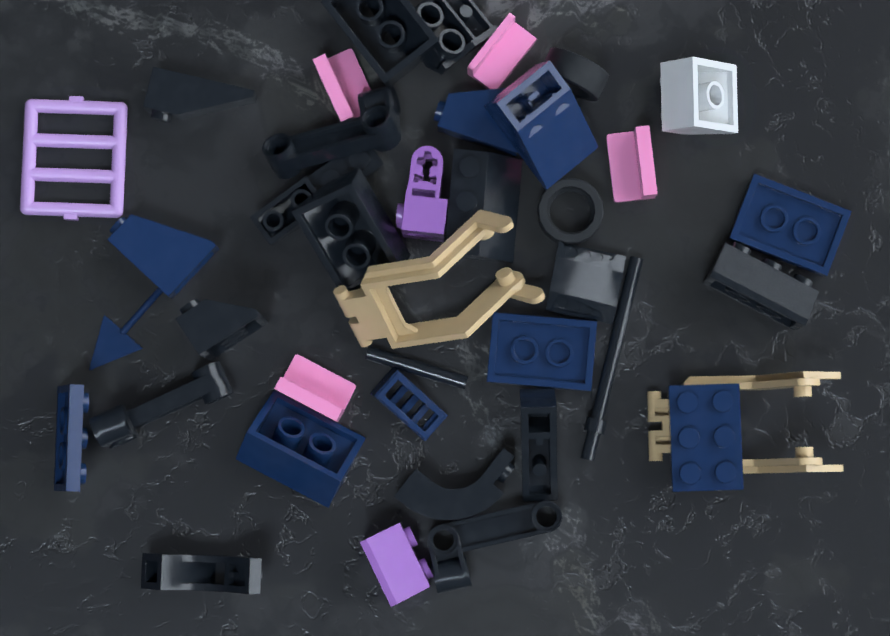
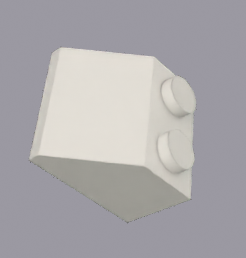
M697 57L660 63L663 132L683 135L738 133L736 65Z

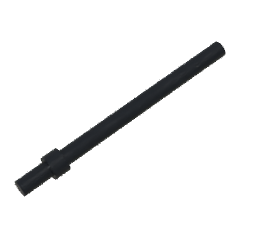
M630 256L591 417L586 419L584 431H587L581 454V458L585 460H595L600 435L605 434L607 421L604 419L644 260L638 257Z

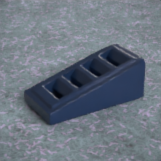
M392 368L370 393L423 441H426L448 416L395 368ZM398 381L401 386L388 399L384 395ZM407 391L412 393L400 408L396 406V403ZM420 400L423 404L409 418L406 414ZM430 409L433 414L420 428L416 423Z

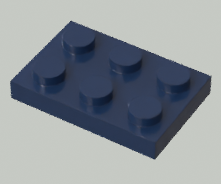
M753 174L728 240L826 277L852 211Z
M494 312L492 316L487 382L591 392L597 321Z
M739 383L668 386L672 492L744 490Z
M68 384L57 387L54 491L80 492V485H84L86 482L87 469L86 464L81 463L82 449H86L88 443L87 428H82L83 414H87L89 409V394L84 392V385Z

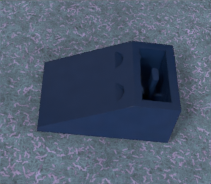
M550 60L535 64L484 105L485 109L545 190L550 188L599 147L570 87Z

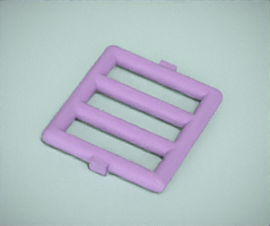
M69 96V100L29 99L26 101L20 211L22 214L63 216L64 220L79 221V217L119 218L122 216L128 107L124 102L84 101L85 98L83 96ZM38 113L114 115L113 136L37 133ZM37 147L112 149L111 170L36 167ZM35 181L111 184L110 204L34 202Z

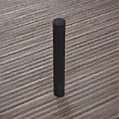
M371 346L368 347L365 356L367 360L461 389H465L468 380L466 375Z

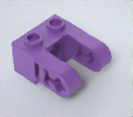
M422 146L412 155L404 204L398 203L396 224L397 228H401L403 238L444 242L448 199H441L444 173L443 158L441 153L432 146ZM427 161L432 162L429 171L430 182L424 181L423 167H425Z

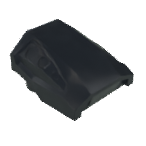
M423 0L414 7L440 40L422 62L427 68L441 75L464 56L487 42L498 28L496 24L493 26L473 0Z
M559 241L545 310L613 325L626 256Z

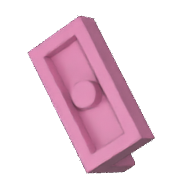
M509 13L467 67V74L486 89L500 88L535 44L537 38L515 22V16Z
M347 49L330 58L323 54L312 59L340 122L360 117L358 94L370 91L371 89L353 50Z
M650 126L635 127L634 131L608 134L606 143L613 201L620 203L655 199L658 193Z
M297 354L291 361L284 377L279 378L274 389L339 422L356 389V385Z

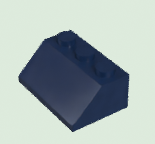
M274 390L246 432L236 460L329 508L366 438Z

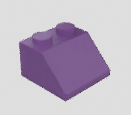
M400 522L360 542L391 607L431 586L428 579L434 576L426 559L418 560L413 547L417 546L418 542L410 526L403 529Z

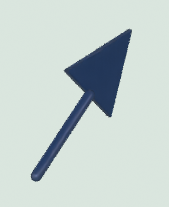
M159 287L122 329L104 315L89 371L143 349L126 333L163 293Z

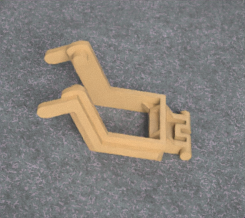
M479 210L430 256L369 266L360 284V289L348 291L344 285L335 288L333 293L345 317L350 318L348 323L360 346L367 347L372 344L373 340L387 338L392 349L465 339L471 336L509 298L530 304L542 302L545 299L542 288L525 284L526 281L522 273L505 267L496 272V280L457 317L408 324L405 322L388 287L440 278L480 240L491 238L495 232L506 233L514 227L511 217Z
M800 371L748 376H690L681 385L739 383L740 390L794 388V397H812V386H820V380L841 379V372ZM648 391V422H661V430L648 431L649 461H663V453H670L668 399H661V391ZM795 447V458L742 459L743 474L844 472L843 465H823L822 457L814 458L813 447Z

